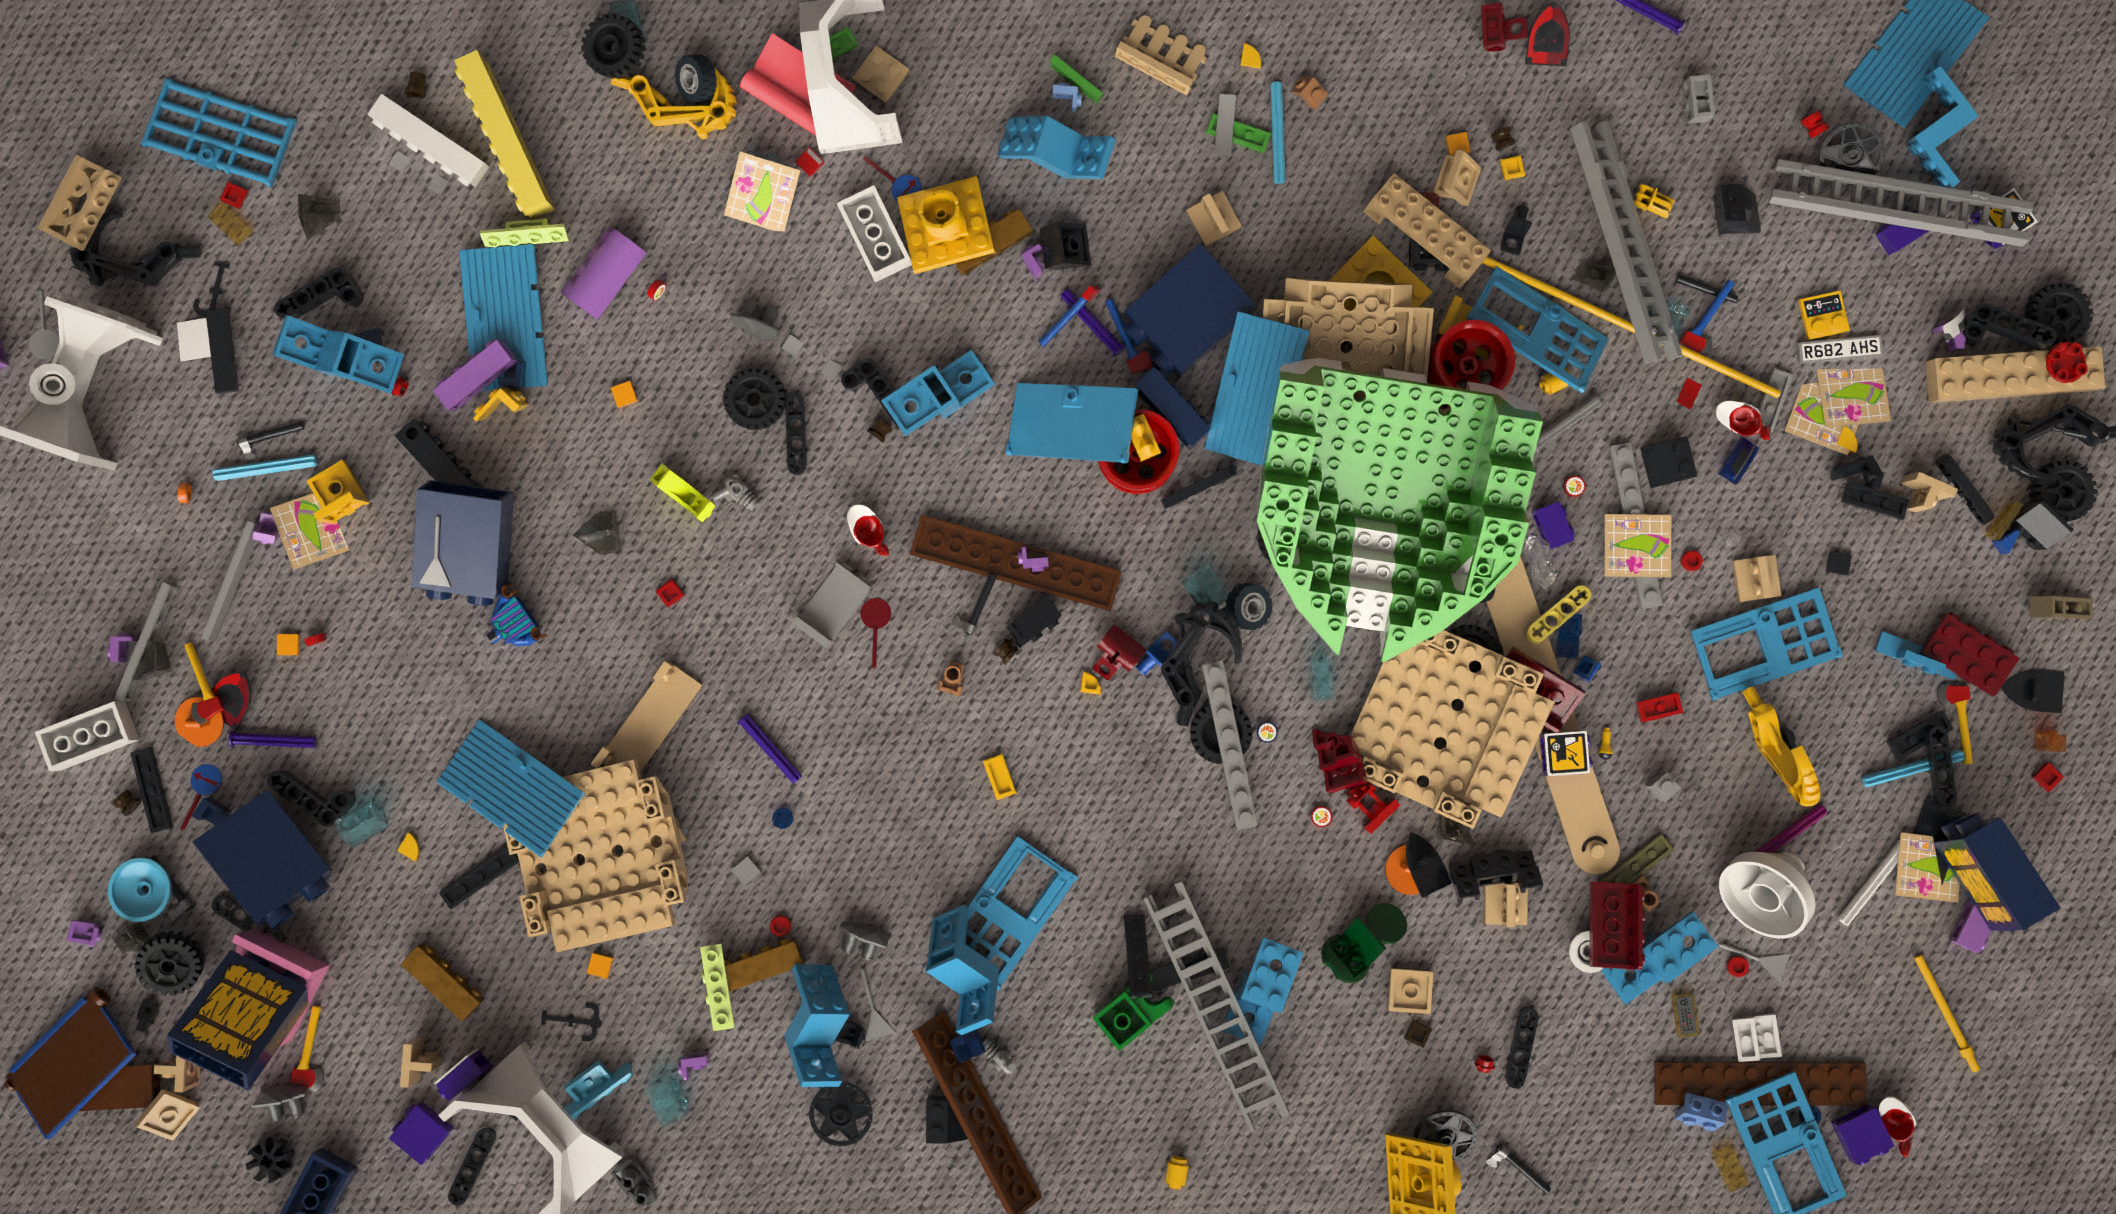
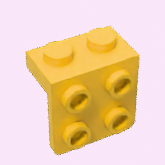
M501 387L499 390L496 388L488 396L490 400L485 405L482 403L474 411L476 415L473 419L476 422L485 420L501 402L506 404L513 412L521 411L528 405L525 401L526 397L520 391H514L511 387Z

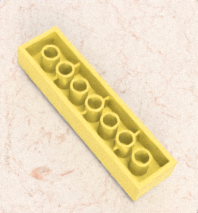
M478 50L454 60L457 66L454 70L458 78L465 84L463 89L468 99L471 98L474 103L472 109L476 117H479L483 123L480 125L481 129L491 141L489 146L493 154L497 155L500 160L497 163L501 172L506 174L509 179L506 183L510 191L514 192L517 197L515 203L520 212L523 211L525 216H529L534 220L556 210L488 61Z

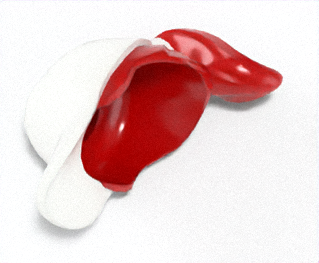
M1726 400L1718 404L1716 416L1730 430L1743 436L1760 434V438L1763 440H1770L1771 428L1762 422L1761 414L1757 408L1746 402Z
M855 504L851 506L847 513V521L854 539L863 546L873 547L877 554L888 556L889 549L887 545L882 544L884 528L880 519L865 505Z
M1887 1096L1879 1104V1114L1889 1136L1899 1141L1900 1153L1907 1157L1912 1147L1910 1136H1912L1915 1130V1118L1911 1108L1906 1103L1896 1097Z

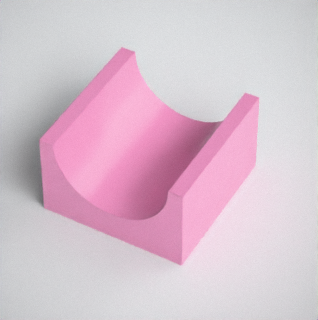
M256 928L235 934L232 943L237 945L236 953L244 956L247 951H250L266 959L269 963L267 968L281 975L285 970H289L303 977L307 982L305 987L308 989V1006L280 1045L282 1046L293 1040L330 965L285 942L282 943L279 939Z

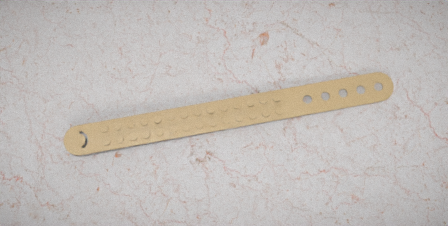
M1450 407L1447 409L1439 408L1441 413H1446L1450 410ZM1520 556L1518 564L1495 587L1493 598L1486 602L1505 657L1513 646L1561 675L1549 638L1547 637L1539 644H1532L1526 638V631L1541 615ZM1541 626V628L1536 632H1533L1532 635L1534 637L1539 636V634L1544 630L1543 627ZM1574 711L1562 726L1560 732L1580 731ZM1544 727L1541 731V733H1553L1546 730ZM1538 737L1535 748L1542 766L1540 737ZM1593 767L1590 768V773L1545 776L1576 865L1581 870L1590 874H1602L1611 870L1618 861L1620 848ZM1592 836H1600L1606 840V844L1599 840H1591L1586 844L1585 850L1582 851L1583 843Z

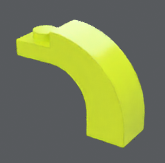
M661 464L649 479L701 522L711 515L715 505L664 464Z

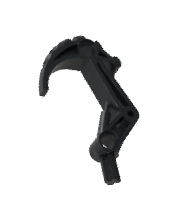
M112 211L102 215L83 251L75 247L69 250V255H71V260L75 265L74 268L87 273L90 283L96 287L103 286L104 280L117 274L147 286H155L183 258H201L202 255L200 245L181 246L179 243L165 241L158 244L153 252L140 257L138 261L132 264L100 256V234L109 222L123 217V213L120 211ZM172 249V254L167 257V252ZM89 253V258L85 261V255ZM101 268H105L112 272L102 276Z
M2072 404L2059 408L2037 422L2021 419L2019 414L2013 413L2007 419L2008 427L2001 429L1994 436L1996 439L1993 452L1996 455H2000L1998 460L2002 465H2007L2009 471L2015 472L2016 475L2036 482H2055L2057 475L2042 473L2030 465L2025 457L2023 444L2051 431H2059L2063 435L2078 438L2087 446L2095 447L2100 443H2106L2108 439L2116 438V426L2108 427L2103 422ZM2020 423L2030 425L2023 430L2020 429ZM2092 432L2097 433L2099 437L2094 436ZM2006 441L2011 442L2013 446H2009Z
M1214 601L1196 603L1191 608L1189 614L1179 613L1175 616V622L1180 625L1182 639L1161 666V672L1180 705L1176 722L1180 726L1189 725L1192 708L1196 707L1201 697L1200 689L1194 682L1192 666L1189 664V656L1206 628L1214 629L1224 634L1233 646L1234 663L1238 664L1242 661L1243 648L1239 628L1235 625L1234 618L1228 616L1229 612L1224 607L1219 609L1218 603ZM1204 612L1208 613L1209 621L1204 619ZM1184 623H1187V624H1191V625H1192V626L1189 628V630L1186 632V634H1185ZM1186 691L1191 694V700L1186 697Z

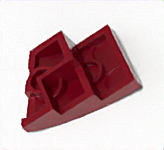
M1317 729L1312 730L1313 745L1318 750L1320 770L1324 772L1326 792L1331 794L1367 783L1364 764L1353 737L1337 735L1332 732H1322Z

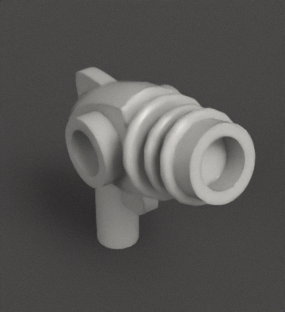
M737 474L725 478V487L711 494L714 501L725 496L728 501L732 499L736 502L740 501V504L747 506L746 509L751 511L755 510L760 504L758 498H754L755 495H752L753 492H749V486L741 481Z
M987 1038L983 1042L986 1050L984 1055L989 1054L986 1059L991 1056L990 1065L997 1072L1002 1070L1006 1074H1012L1016 1070V1065L1010 1062L1012 1057L1005 1050L997 1051L999 1046L994 1048L995 1044L991 1045L992 1041Z

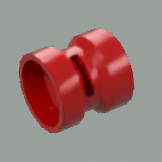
M1820 110L1800 121L1803 127L1808 129L1810 139L1830 128L1828 123L1823 121V115Z

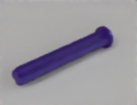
M1616 0L1675 31V35H1678L1685 23V19L1681 21L1642 0Z
M1066 289L1060 295L1070 308L1078 300L1070 289ZM1085 305L1076 313L1113 353V357L1117 356L1126 347L1117 341Z
M751 714L745 715L737 724H740L785 776L793 784L802 777L800 772L750 717Z
M235 730L230 731L228 738L230 747H234L236 744L314 748L317 741L315 736L236 733Z

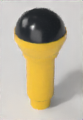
M1604 727L1602 732V746H1600L1598 751L1599 757L1604 760L1610 759L1613 755L1610 747L1611 732L1610 728Z

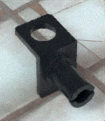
M1519 205L1516 207L1514 217L1511 218L1505 228L1500 246L1501 251L1520 255L1524 237L1532 225L1531 221L1526 220L1529 212L1526 206ZM1508 239H1513L1517 242L1518 246L1510 248L1506 242Z

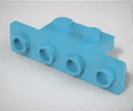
M599 1060L564 1085L565 1090L575 1100L564 1109L575 1120L581 1112L593 1107L599 1099L609 1095L621 1083L627 1082L633 1074L631 1064L626 1062L616 1071L610 1073Z

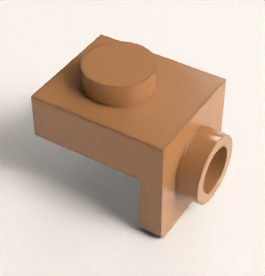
M1310 76L1300 77L1291 90L1293 94L1299 95L1314 110L1318 108L1328 95L1318 81Z

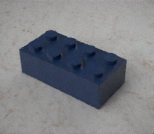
M1153 367L1135 383L1134 388L1138 389V395L1155 413L1164 417L1171 424L1179 440L1190 451L1211 430L1209 428L1210 423L1203 415L1199 417L1194 411L1196 407L1191 401H1185L1181 397L1182 392L1175 384L1171 386L1166 380L1168 377L1161 369L1157 370Z
M323 1148L316 1150L311 1154L280 1214H334L358 1167Z

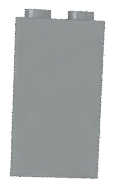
M837 562L835 563V568L800 616H796L792 624L825 648L829 647L872 588L868 585L870 582L861 574L858 577L851 573L853 568L844 562L841 565Z

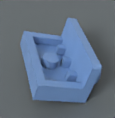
M1686 1093L1684 1106L1677 1110L1675 1119L1683 1121V1124L1699 1125L1703 1126L1705 1130L1715 1131L1726 1124L1727 1103Z

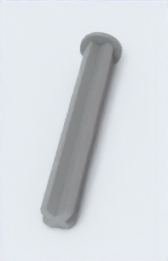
M1595 395L1542 431L1539 435L1535 453L1539 452V448L1601 406L1600 399Z

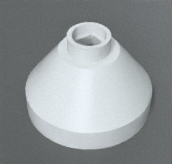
M1743 853L1735 857L1720 876L1719 890L1725 906L1740 923L1756 933L1772 938L1793 937L1805 928L1814 915L1815 898L1805 874L1804 864L1799 857L1792 853Z

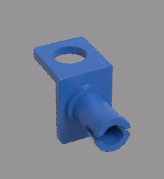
M1165 631L1146 650L1148 655L1136 665V668L1140 673L1146 675L1156 664L1161 666L1179 642L1168 631ZM1169 639L1173 645L1172 649L1168 651L1162 649V640Z

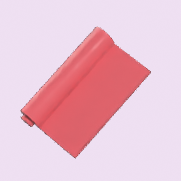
M772 33L753 70H749L742 78L740 88L816 136L807 89L803 52ZM834 72L835 78L853 94L856 86Z

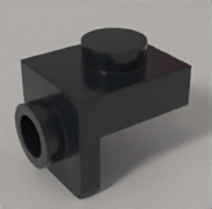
M846 1020L835 1041L849 1044L855 1049H859L865 1040L866 1029L860 1024Z

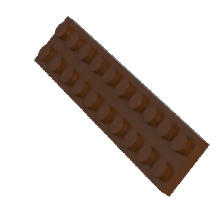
M925 515L920 517L910 555L986 577L991 572L997 575V580L1110 612L1122 571ZM1026 546L1027 559L1048 557L1049 567H1044L1045 571L1032 572V568L1024 569L1023 564H1019L1018 552H1022V547Z
M941 1011L912 1030V1033L1006 1213L1023 1214L1038 1202L1042 1196L972 1062L969 1059L963 1063H958L949 1040L957 1037V1034L945 1011Z
M1654 1061V1104L1684 1105L1686 1093L1725 1102V1098L1728 1096L1740 1094L1794 1071L1809 1106H1867L1866 1063ZM1790 1084L1777 1089L1782 1104L1795 1099ZM1771 1092L1757 1097L1760 1105H1776ZM1750 1100L1740 1105H1753L1752 1100Z

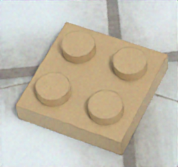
M875 46L852 80L886 104L910 69L878 46Z
M1390 968L1387 1010L1431 1014L1433 971Z
M162 1089L135 1123L137 1128L173 1141L199 1110L200 1106L195 1101Z

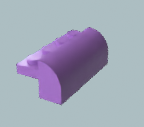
M609 227L602 234L595 247L590 250L589 255L577 268L570 281L565 284L561 294L598 320L643 259L646 252L619 231Z

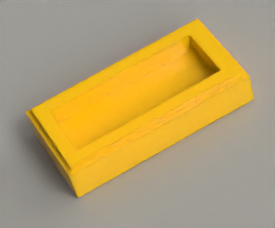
M1003 754L983 760L997 800L1017 793Z

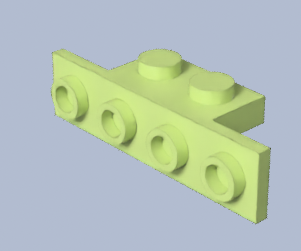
M547 218L506 222L505 229L480 231L485 248L569 241L564 224L549 225Z
M722 943L700 947L704 969L702 971V979L707 988L705 997L707 1005L709 1004L713 1031L735 1028Z

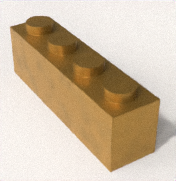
M1014 209L1004 214V218L1000 221L994 220L989 223L995 253L954 263L961 276H964L1033 234L1032 228L1020 209L1016 211Z
M786 938L779 941V946L773 948L771 945L759 948V953L754 955L751 952H747L739 956L740 960L734 962L731 959L725 960L729 992L791 970L794 964H804L805 961L797 939L791 941V938Z
M428 944L418 945L400 965L459 1020L463 1022L468 1019L484 1001L481 997L482 993L475 987L471 988L466 983L467 979L462 974L451 970V964L447 960L438 958L432 946Z

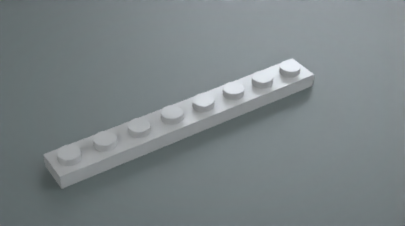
M1631 442L1610 446V456L1622 514L1645 515ZM1634 577L1640 610L1663 606L1657 577Z
M1223 661L1204 664L1202 669L1236 830L1256 827L1258 824Z

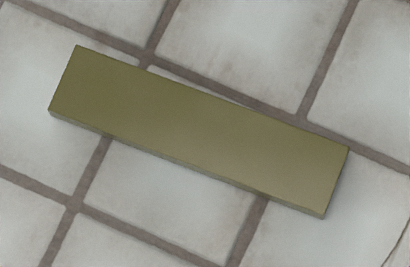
M1659 833L1598 882L1632 884L1674 851V848L1663 834Z

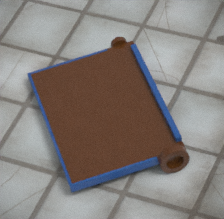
M95 987L86 997H82L9 1069L10 1072L6 1075L8 1080L4 1082V1086L9 1091H16L45 1139H51L136 1055V1052L107 1010L106 1006L111 1002V998L101 988Z

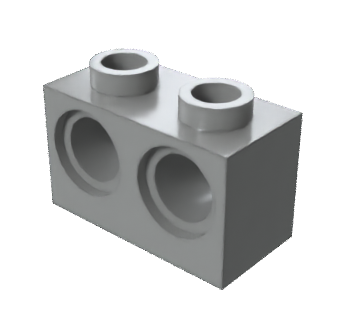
M1711 74L1690 76L1683 83L1687 124L1708 122L1715 116Z

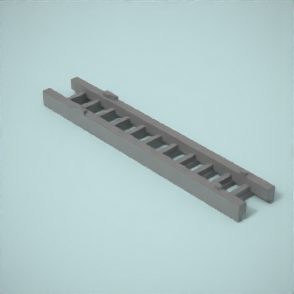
M1602 121L1595 125L1594 130L1597 140H1593L1588 122H1581L1570 129L1644 362L1649 364L1662 359L1659 348L1662 345L1668 361L1681 357L1683 354L1627 182L1626 176H1628L1626 166L1624 161L1620 160L1609 122ZM1596 149H1601L1604 160H1599ZM1603 169H1607L1610 179L1606 180ZM1609 188H1613L1616 199H1612ZM1615 207H1619L1622 219H1618ZM1621 227H1626L1629 238H1624ZM1627 246H1632L1635 257H1630ZM1634 266H1638L1641 277L1637 278ZM1640 287H1645L1647 297H1643ZM1647 306H1651L1654 317H1649ZM1653 326H1657L1660 336H1655L1657 330Z
M1778 159L1774 166V171L1788 173L1790 177L1787 191L1773 189L1768 202L1770 204L2021 247L2029 241V232L2010 229L2012 222L2011 211L2029 214L2033 210L2034 202L1989 195L1986 192L1974 190L1971 192ZM1799 175L1811 177L1808 195L1804 192L1797 193ZM1820 179L1832 181L1829 198L1818 197ZM1841 183L1853 184L1850 202L1839 200ZM1862 186L1875 188L1873 206L1860 204ZM1884 190L1897 192L1894 209L1882 207ZM1905 193L1918 195L1916 213L1902 211ZM1926 197L1939 199L1937 217L1924 215ZM1947 201L1960 203L1958 220L1945 218ZM1969 204L1981 206L1979 224L1966 222ZM1990 208L2003 210L2001 228L1988 226Z
M1181 880L1174 884L1181 898L1180 901L1160 910L1152 894L1144 897V901L1247 1125L1252 1132L1259 1128L1252 1112L1253 1110L1262 1109L1275 1101L1282 1117L1290 1115V1112L1185 884ZM1185 908L1190 920L1168 929L1164 918ZM1195 928L1199 939L1177 948L1172 937ZM1203 947L1208 958L1186 968L1181 957ZM1212 966L1217 979L1195 988L1190 976ZM1221 985L1226 998L1204 1007L1199 994ZM1230 1004L1235 1017L1213 1026L1207 1013ZM1239 1023L1244 1036L1222 1046L1216 1033ZM1248 1043L1253 1056L1231 1065L1225 1052ZM1257 1062L1262 1075L1240 1085L1234 1072ZM1266 1082L1271 1095L1249 1104L1243 1091Z

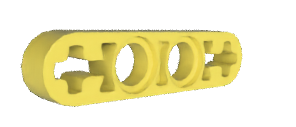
M1583 585L1575 587L1526 631L1527 640L1532 644H1539L1588 603L1591 599L1590 589ZM1583 592L1585 596L1575 603L1573 600L1578 596V593L1581 594ZM1561 604L1570 605L1571 612L1564 613L1561 610ZM1546 617H1554L1557 622L1556 625H1548ZM1542 626L1544 630L1539 636L1534 637L1532 635L1533 632H1536Z

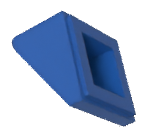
M2016 529L2007 530L2000 538H1995L1992 542L2000 554H2009L2020 532Z

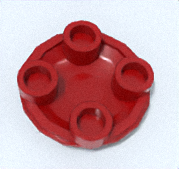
M2060 342L2049 350L2046 357V369L2053 379L2061 383H2072L2087 373L2086 356L2079 343Z

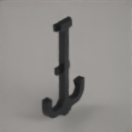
M215 261V266H218L219 270L214 289H209V292H212L213 295L210 307L206 311L214 310L218 294L222 295L223 291L219 290L224 268L229 269V264ZM194 300V311L206 318L205 311H201L198 308L200 301ZM224 307V308L229 309V314H230L231 308H230V307Z
M586 1003L585 1008L594 1010V1018L591 1020L574 1019V1014H570L569 1018L546 1016L547 1010H543L541 1025H545L546 1020L569 1023L568 1027H573V1023L590 1025L592 1035L590 1037L582 1036V1041H592L596 1037L597 1028L601 1026V1021L598 1018L599 1009L594 1004Z

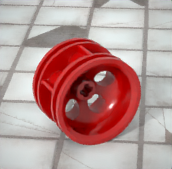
M1467 320L1457 323L1449 328L1431 346L1427 383L1459 388L1456 385L1457 381L1484 384L1477 378L1478 373L1483 371L1487 372L1491 378L1490 383L1486 385L1502 390L1509 383L1514 372L1515 353L1513 346L1506 334L1489 322ZM1453 342H1460L1464 346V353L1459 356L1453 352ZM1480 347L1484 348L1488 353L1487 360H1477L1475 350ZM1443 362L1451 365V375L1445 373ZM1465 364L1468 365V367H1467L1468 371H1466V370L1464 369V368H1465Z
M1135 409L1134 418L1144 414L1157 445H1162L1165 448L1166 455L1160 459L1151 457L1141 462L1140 459H1137V456L1133 457L1132 455L1134 454L1135 447L1131 441L1128 461L1129 471L1127 473H1118L1114 467L1116 462L1098 461L1101 472L1112 486L1125 493L1145 494L1158 489L1169 479L1179 458V441L1175 430L1164 417L1149 410ZM1140 467H1151L1153 476L1150 479L1141 478L1138 474Z

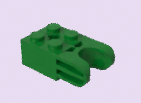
M1150 971V981L1152 982L1153 974ZM1127 985L1093 1013L1092 1019L1118 1051H1120L1169 1011L1175 1001L1169 996L1157 1002L1149 1001L1146 998L1130 999V987ZM1119 1016H1126V1022H1119Z

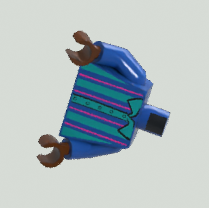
M511 583L501 588L502 594L497 600L492 612L493 617L490 619L495 629L490 631L487 637L493 644L503 638L507 644L530 646L539 639L547 637V634L541 635L540 630L543 626L538 625L520 597H512L518 593V590L511 591Z

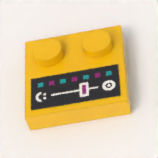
M1841 290L1798 300L1807 341L1850 331Z

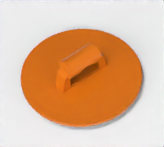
M194 697L184 701L179 706L175 715L177 733L196 747H204L214 743L220 737L224 724L221 711L203 725L193 719L191 713L192 704L204 701L203 697Z
M1403 845L1394 850L1389 856L1385 869L1386 877L1396 891L1407 895L1418 894L1419 891L1407 864L1406 845Z

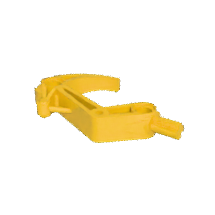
M715 69L717 87L715 88V94L710 106H672L668 103V99L655 90L647 79L641 75L633 76L632 78L622 76V79L614 78L610 82V84L627 89L630 94H633L652 125L663 126L687 123L697 131L700 139H707L709 133L715 129H726V126L731 123L737 113L733 108L737 104L736 97L732 95L734 90L731 85H728V80L717 69ZM645 84V88L642 91L636 90L638 85ZM718 109H723V115L715 116V112ZM703 121L701 127H698L693 123Z
M1754 686L1742 691L1752 709L1748 712L1759 751L1785 783L1787 792L1791 793L1798 804L1802 806L1817 804L1821 797L1819 782L1803 746L1801 745L1790 751L1781 737L1778 717L1773 706L1770 703L1763 704Z

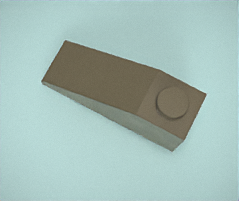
M2033 596L2030 597V617L2091 620L2093 619V599Z

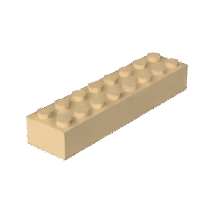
M2102 347L2082 348L2086 356L2088 371L2072 383H2061L2050 376L2046 369V357L2049 350L1935 358L1926 362L1929 403L2092 392L2104 389Z

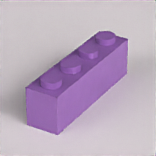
M491 340L485 345V349L482 352L473 354L467 364L458 366L453 370V375L449 378H443L437 383L438 387L433 391L448 411H456L519 361L505 341Z
M1970 898L1949 940L1969 951L1980 953L1987 944L1986 939L1991 930Z

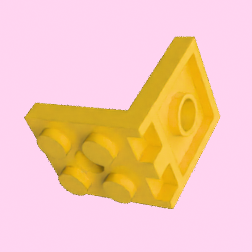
M340 460L306 481L322 509L313 513L317 521L336 524L340 518L345 515L349 516L356 512L355 509L370 503L345 460ZM338 482L341 485V490L338 494H334L331 487L334 483Z

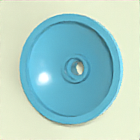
M135 858L122 863L114 871L108 884V898L114 911L122 918L134 922L147 921L158 916L168 905L172 893L171 879L166 869L158 862L148 858ZM146 885L149 887V891L147 893L144 891V887Z

